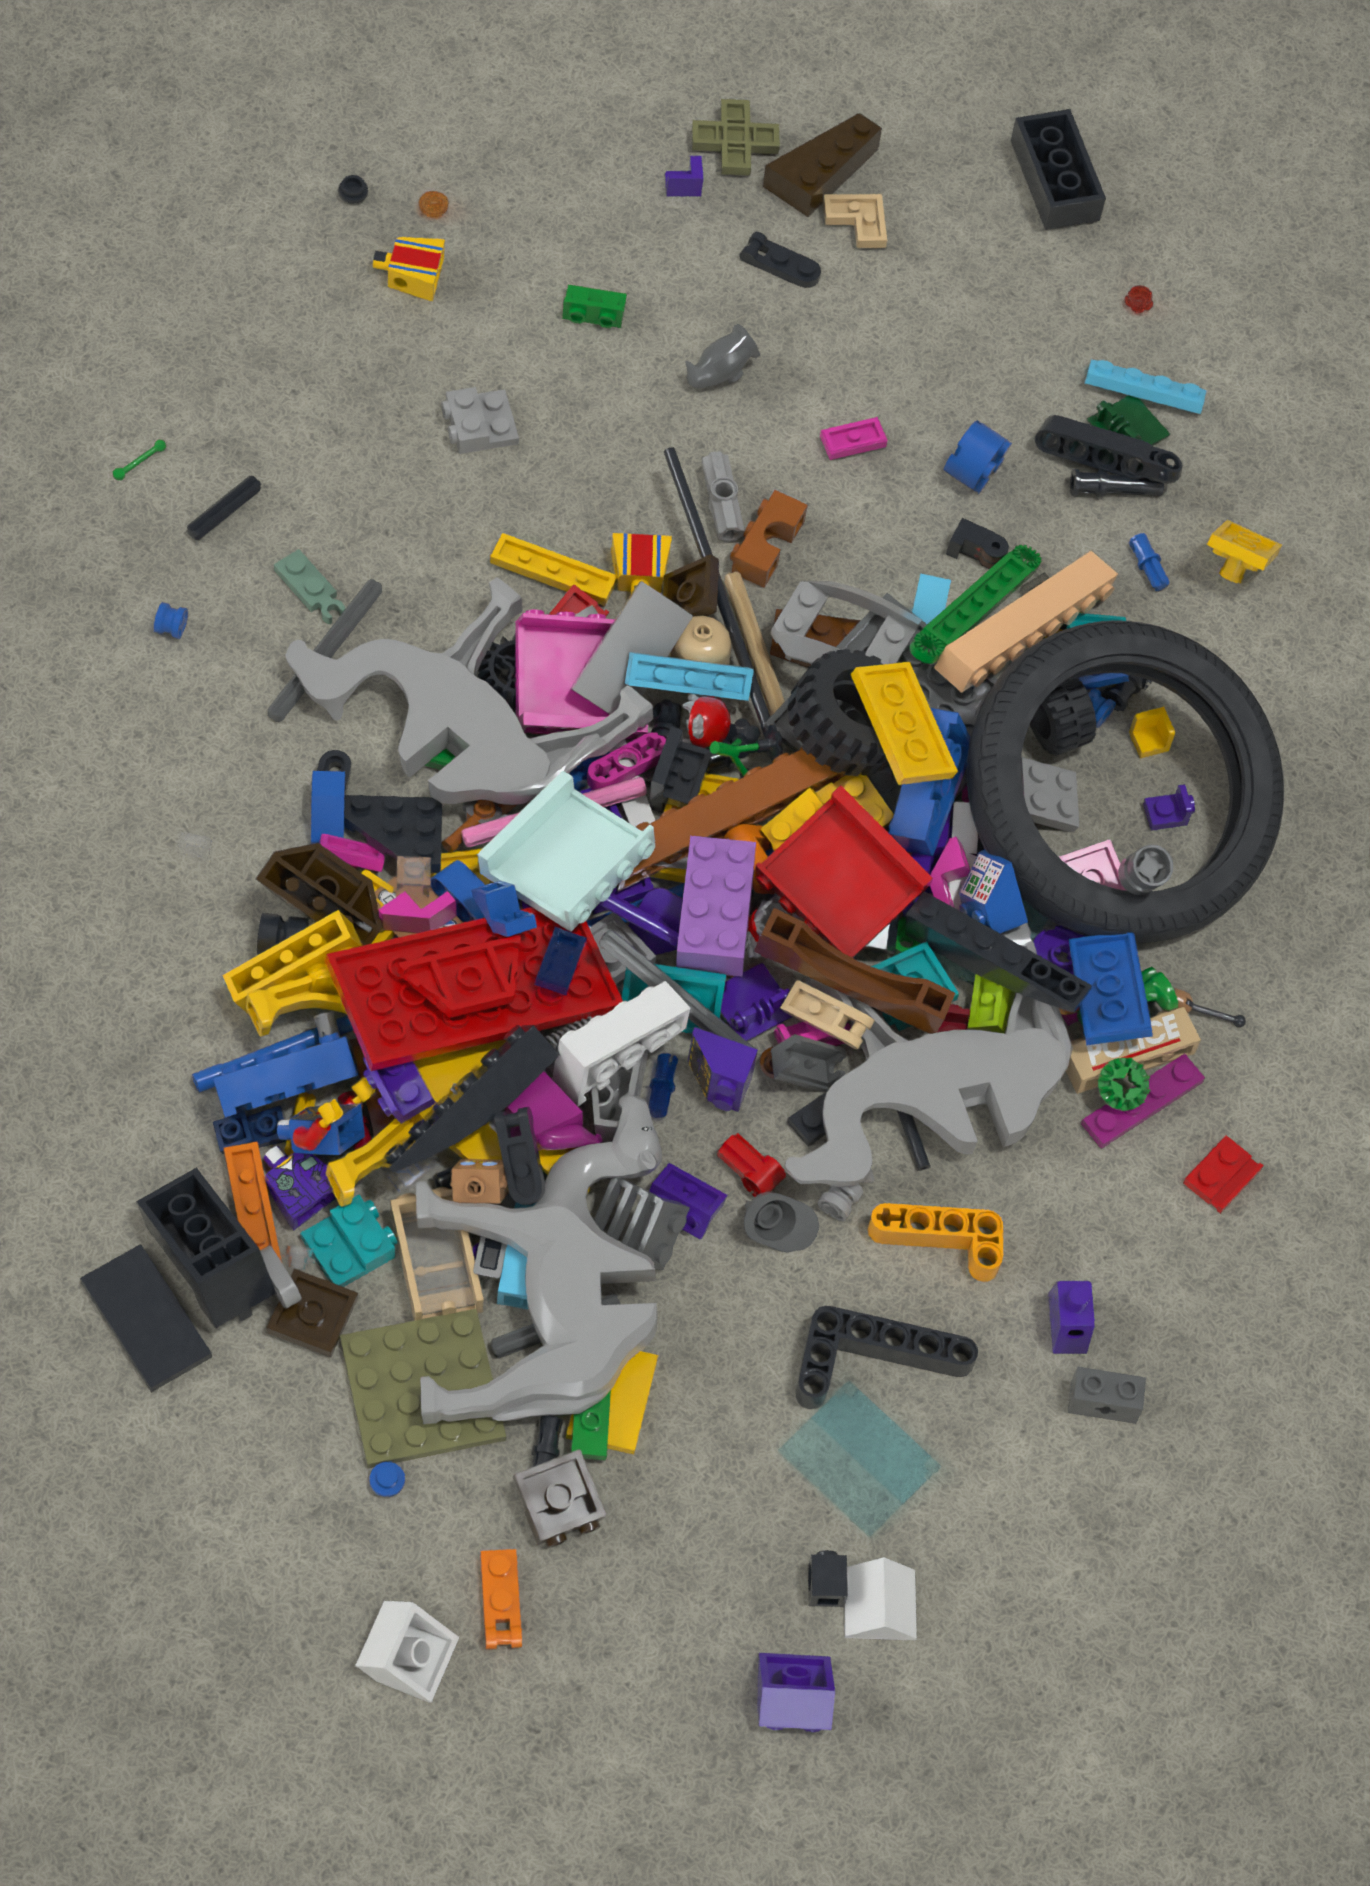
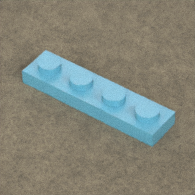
M1091 359L1085 384L1201 414L1207 391L1192 383L1182 384L1171 381V379L1165 376H1152L1142 373L1136 368L1126 369L1118 367L1106 360L1096 361Z
M630 652L625 684L749 701L754 669Z

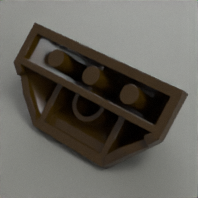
M319 843L274 851L255 878L271 893L314 923L339 910L353 924L362 946L372 944L383 927L381 918H379L372 880Z

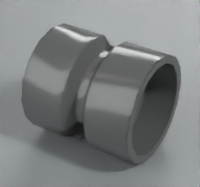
M1149 844L1130 854L1121 862L1118 869V878L1121 885L1128 892L1134 895H1144L1165 884L1171 878L1173 860L1165 848Z

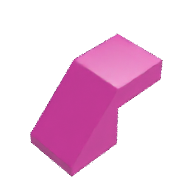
M956 836L949 839L930 875L933 878L930 885L933 896L953 908L955 906L948 882L966 877L970 872L963 845Z
M404 891L378 909L382 928L384 930L413 933L438 929L456 917V900L447 891L420 909Z

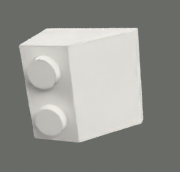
M384 1601L356 1663V1667L379 1683L426 1702H432L459 1637L413 1602Z

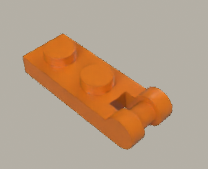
M516 1549L481 1551L486 1649H497V1645L511 1644V1648H521L522 1628ZM509 1622L510 1630L496 1631V1623Z

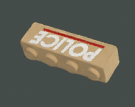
M1182 1007L1172 1011L1162 1010L1155 1017L1150 1018L1153 1037L1087 1046L1083 1038L1071 1041L1073 1050L1066 1073L1076 1093L1079 1094L1098 1087V1078L1102 1068L1116 1058H1132L1134 1061L1143 1064V1068L1146 1071L1172 1062L1184 1053L1187 1056L1195 1054L1201 1039L1185 1008Z

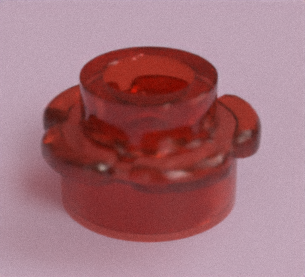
M1142 285L1132 287L1124 300L1126 306L1136 313H1143L1144 310L1149 311L1154 304L1151 290Z

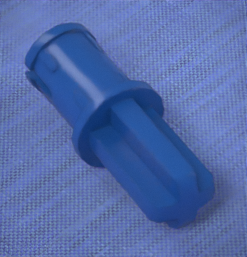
M1140 533L1130 539L1129 545L1138 559V568L1144 570L1156 591H1161L1168 587L1170 581L1160 564L1161 557L1153 550L1147 535Z

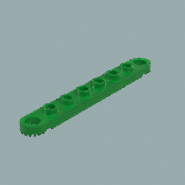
M1017 545L929 622L922 631L916 634L909 647L912 655L921 662L928 664L936 663L947 645L975 628L1037 571L1042 562V557H1039L1040 554L1036 553L1035 549L1032 551L1030 546L1027 548V545Z

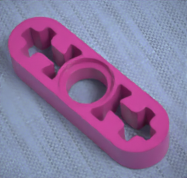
M654 732L646 733L592 762L588 768V786L592 790L604 788L630 780L656 766L666 741L665 737ZM630 758L636 764L632 767H625L619 763V760Z

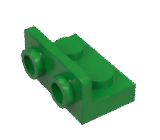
M568 284L563 303L562 319L570 320L573 323L598 324L604 328H621L627 294Z

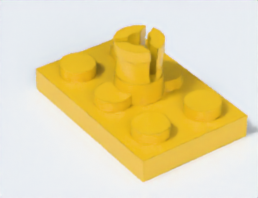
M1226 520L1211 534L1207 543L1208 546L1213 548V553L1226 558L1223 567L1219 571L1220 576L1234 583H1242L1247 569L1256 572L1258 569L1264 571L1278 556L1282 548V544L1229 520Z

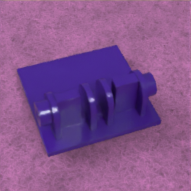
M760 963L743 972L742 977L735 976L725 982L720 1013L736 1033L746 1041H749L793 1017L780 1008L790 989L783 990L780 988L765 965Z

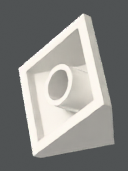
M885 1557L847 1567L848 1597L844 1606L845 1638L916 1640L915 1570Z

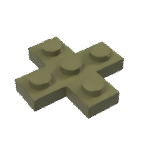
M721 99L720 121H692V150L721 152V174L750 176L751 153L779 154V124L750 123V100Z

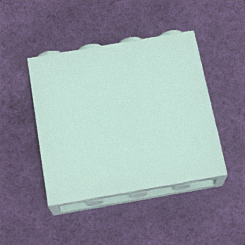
M562 771L477 854L480 874L492 882L501 880L514 884L517 898L571 932L579 923H584L589 918L591 911L600 902H604L610 897L613 889L622 880L630 877L634 868L643 859L651 856L655 849L654 827L649 825L642 832L575 790L573 776Z

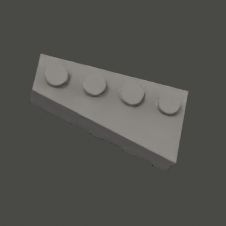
M648 1049L644 1051L637 1064L628 1071L623 1067L617 1070L609 1078L610 1084L600 1091L596 1086L592 1088L594 1126L596 1134L601 1135L603 1139L601 1143L613 1141L622 1112L619 1106L621 1096L633 1094L640 1097Z

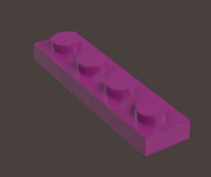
M1184 1053L1150 1075L1149 1088L1151 1091L1147 1094L1143 1104L1128 1111L1117 1110L1105 1104L1085 1117L1081 1125L1102 1149L1202 1084L1205 1077Z

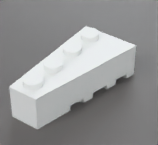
M666 981L655 987L650 986L634 999L628 1002L623 1001L607 1014L595 1016L587 1025L576 1031L570 1030L565 1033L559 1040L557 1052L560 1055L555 1061L552 1080L577 1106L581 1105L586 1101L585 1093L595 1086L600 1091L610 1084L609 1078L621 1067L628 1071L637 1064L646 1049L652 1053L686 1029L690 1007Z

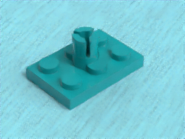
M654 964L720 1018L726 974ZM626 967L622 1000L628 1002L639 996L642 991L650 986ZM688 1019L686 1029L681 1032L692 1034L694 1028L699 1027Z

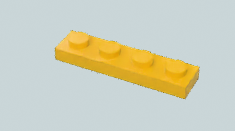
M505 533L501 534L490 556V563L566 592L575 584L598 604L604 606L617 583L618 575Z

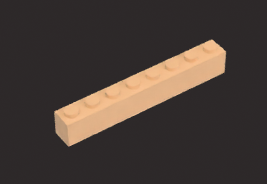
M1092 551L1088 552L947 645L934 669L961 693L971 686L978 687L990 673L995 675L1000 672L1008 661L1011 660L1013 662L1027 648L1040 642L1043 637L1055 634L1064 623L1066 625L1071 624L1080 612L1087 613L1098 600L1105 601L1114 591L1112 584L1118 573Z

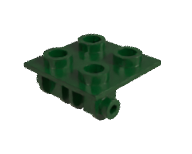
M1130 395L1114 404L1111 402L1107 403L1105 400L1101 401L1096 406L1098 413L1087 418L1090 425L1146 441L1152 446L1170 436L1168 430L1138 397Z

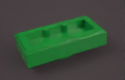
M611 1390L599 1403L580 1414H573L571 1452L580 1449L584 1459L606 1461Z

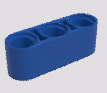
M459 860L454 861L430 879V886L438 897L448 891L456 900V916L463 923L485 918L471 892L472 889L484 886L485 884L463 862Z

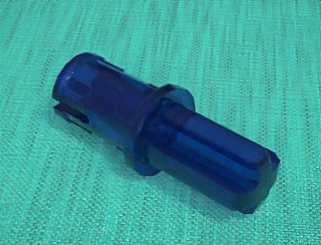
M661 1053L657 1056L655 1075L649 1083L652 1090L648 1108L651 1117L655 1119L666 1117L671 1093L676 1089L674 1077L679 1060L676 1056H673L672 1061L669 1062L671 1057L669 1053Z

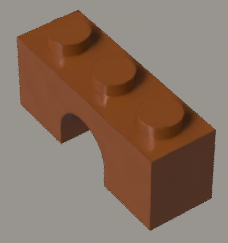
M774 490L769 500L764 499L760 504L757 520L755 522L750 521L743 536L745 539L742 544L737 543L734 546L730 555V560L733 561L731 573L739 572L742 578L765 588L778 567L781 549L769 544L767 540L780 538L792 543L805 522L808 505Z

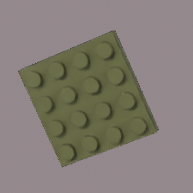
M477 1309L340 1335L367 1468H373L382 1462L398 1463L506 1441L503 1421L493 1420L492 1417L470 1418L450 1422L441 1420L433 1424H423L421 1377L430 1376L439 1386L448 1391L471 1389L485 1385L493 1380Z

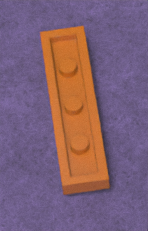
M258 1142L225 1147L224 1155L237 1220L260 1250L270 1245L282 1262Z

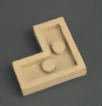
M824 194L825 225H854L857 248H886L887 233L882 194Z

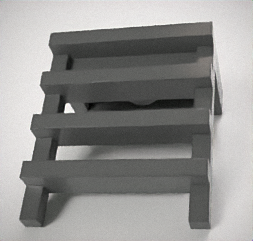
M618 1177L607 1178L611 1181L594 1218L595 1223L601 1231H604L622 1186L626 1188L607 1232V1235L618 1241L636 1197L640 1195V1201L622 1243L650 1257L654 1262L655 1269L664 1270L666 1263L672 1256L673 1246L678 1234L685 1226L686 1216L690 1207L677 1201L661 1198L626 1179Z

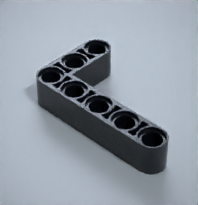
M822 1306L812 1316L796 1387V1399L806 1409H817L824 1404L831 1383L837 1350L949 1376L964 1377L972 1372L978 1356V1347L972 1339L965 1336L834 1306ZM821 1322H827L831 1324L834 1329L830 1331H825L818 1326V1324ZM861 1330L867 1337L857 1338L852 1334V1331ZM895 1338L901 1345L892 1346L885 1339ZM919 1346H930L935 1353L926 1354L920 1350ZM820 1353L827 1358V1361H815L811 1355ZM962 1353L968 1358V1361H958L953 1354ZM805 1386H817L821 1392L811 1394L805 1389Z

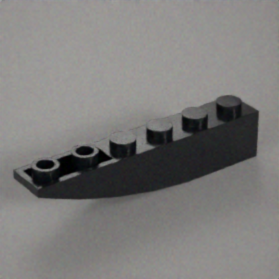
M925 891L906 914L905 935L921 944L927 942L930 948L938 954L1016 993L1045 1004L1075 1012L1092 989L1091 984Z
M517 1025L504 1036L506 1042L498 1050L494 1048L485 1054L480 1060L482 1066L474 1074L469 1072L463 1076L456 1084L458 1089L450 1097L447 1095L441 1098L432 1108L434 1113L426 1121L424 1119L418 1121L409 1130L410 1137L402 1145L397 1143L384 1155L386 1161L380 1168L384 1172L395 1173L428 1159L458 1143L494 1118L496 1113H500L510 1105L560 1054L534 1025Z

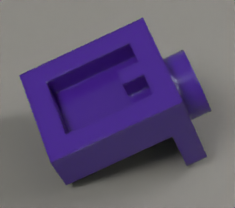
M1185 784L1178 785L1175 794L1145 798L1143 802L1151 831L1187 826L1191 815L1195 812L1194 798L1192 795H1188Z

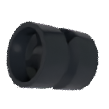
M262 912L258 930L257 955L309 927V918L290 916L285 922L280 915Z

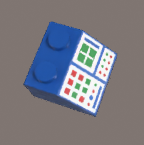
M986 850L979 852L959 892L962 903L959 905V911L998 933H1003L1028 923L1012 862L1002 857L988 854Z

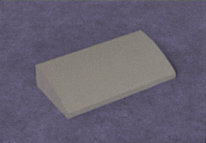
M640 581L571 687V690L608 714H612L619 708L621 700L620 691L627 686L625 678L629 653L634 652L667 657L693 616ZM630 686L641 696L647 689L645 687Z

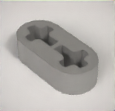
M269 1245L260 1250L276 1296L283 1307L288 1308L301 1301V1296L295 1283L273 1248Z

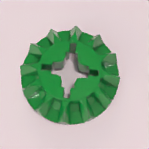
M1132 1058L1113 1059L1102 1068L1099 1074L1098 1088L1100 1095L1114 1109L1121 1111L1135 1109L1145 1102L1147 1094L1151 1091L1149 1088L1150 1076L1144 1070L1143 1064L1134 1061ZM1127 1074L1129 1076L1128 1081L1136 1087L1126 1089L1123 1094L1122 1085L1113 1080L1123 1079Z

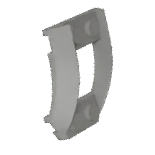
M800 581L775 622L771 635L775 642L781 646L786 655L785 658L790 661L791 659H796L812 664L817 658H821L823 654L829 651L836 652L841 650L805 637L828 598H838L885 618V621L868 647L866 656L871 657L874 655L882 659V664L898 663L920 626L922 619L877 595L853 586L833 581Z

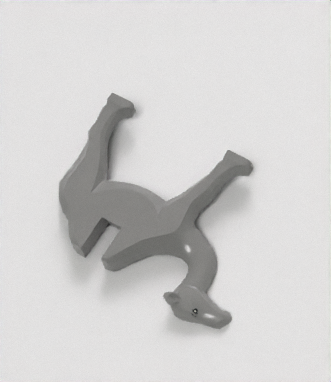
M498 577L489 582L492 599L484 612L464 630L455 645L443 653L428 652L397 640L378 639L359 645L337 660L308 649L302 640L293 641L285 654L289 666L299 678L308 696L314 702L324 707L328 714L336 721L342 717L343 705L365 679L374 675H386L393 679L404 692L409 704L404 731L398 746L402 769L406 775L411 777L445 748L456 756V758L428 780L430 796L446 804H457L479 799L500 804H524L534 799L562 771L569 773L582 761L605 755L620 741L635 733L639 727H644L653 719V706L632 687L627 685L620 691L621 700L619 708L604 720L592 726L576 730L557 732L531 739L527 738L518 718L506 700L486 681L476 677L481 661L484 659L497 634L510 622L511 618L522 612L521 596Z
M1028 923L1000 933L1037 954L1035 945L1030 939L1031 931ZM806 977L807 985L867 1014L875 1022L870 1030H865L861 1037L863 1042L860 1046L864 1050L866 1062L837 1080L826 1093L822 1116L828 1142L801 1158L789 1157L785 1162V1169L800 1184L823 1183L834 1187H845L861 1182H874L875 1179L871 1169L872 1153L860 1121L863 1112L872 1108H890L913 1115L937 1133L957 1152L972 1155L978 1141L966 1107L986 1103L1002 1147L1018 1142L1029 1130L1039 1105L1053 1092L1059 1080L1068 1069L1073 1046L1059 1008L1016 993L1004 1034L982 1030H951L927 1034L921 1038L908 1041L893 1032L871 1006L812 978ZM850 1019L848 1020V1023L852 1028L855 1022Z
M633 1094L621 1096L619 1106L622 1112L613 1141L581 1146L561 1156L549 1172L545 1182L543 1197L533 1207L510 1209L488 1203L453 1202L441 1199L433 1193L426 1181L416 1182L418 1228L437 1227L439 1229L464 1230L510 1245L527 1257L525 1284L528 1308L535 1330L543 1344L541 1348L517 1362L499 1377L475 1388L448 1391L439 1386L430 1376L421 1377V1414L423 1424H433L441 1420L450 1422L483 1417H492L493 1420L511 1421L537 1416L580 1414L605 1398L615 1385L626 1363L652 1341L657 1331V1303L602 1305L601 1284L656 1281L654 1262L647 1255L624 1245L601 1231L591 1217L586 1202L588 1189L595 1182L607 1178L629 1179L647 1176L662 1162V1150L658 1135L653 1126L648 1105L644 1099Z

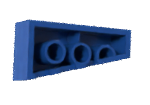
M930 708L958 772L952 779L903 784L888 832L906 851L933 856L967 766L971 737L959 713Z

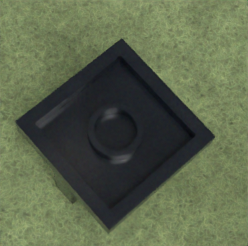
M670 727L651 781V810L662 813L665 803L682 808L688 805V802L700 793L712 753L708 749L682 742V729Z

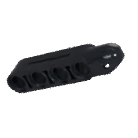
M1051 415L1046 418L1035 436L1036 446L1047 454L1137 480L1143 477L1156 482L1170 484L1175 483L1181 477L1183 465L1179 457L1173 452L1154 447L1143 440L1063 416ZM1172 459L1174 461V465L1168 464L1167 460Z

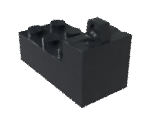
M197 1167L136 1201L147 1229L193 1289L199 1307L215 1329L236 1316L239 1317L240 1321L253 1315L251 1310L253 1306L276 1294L259 1247Z

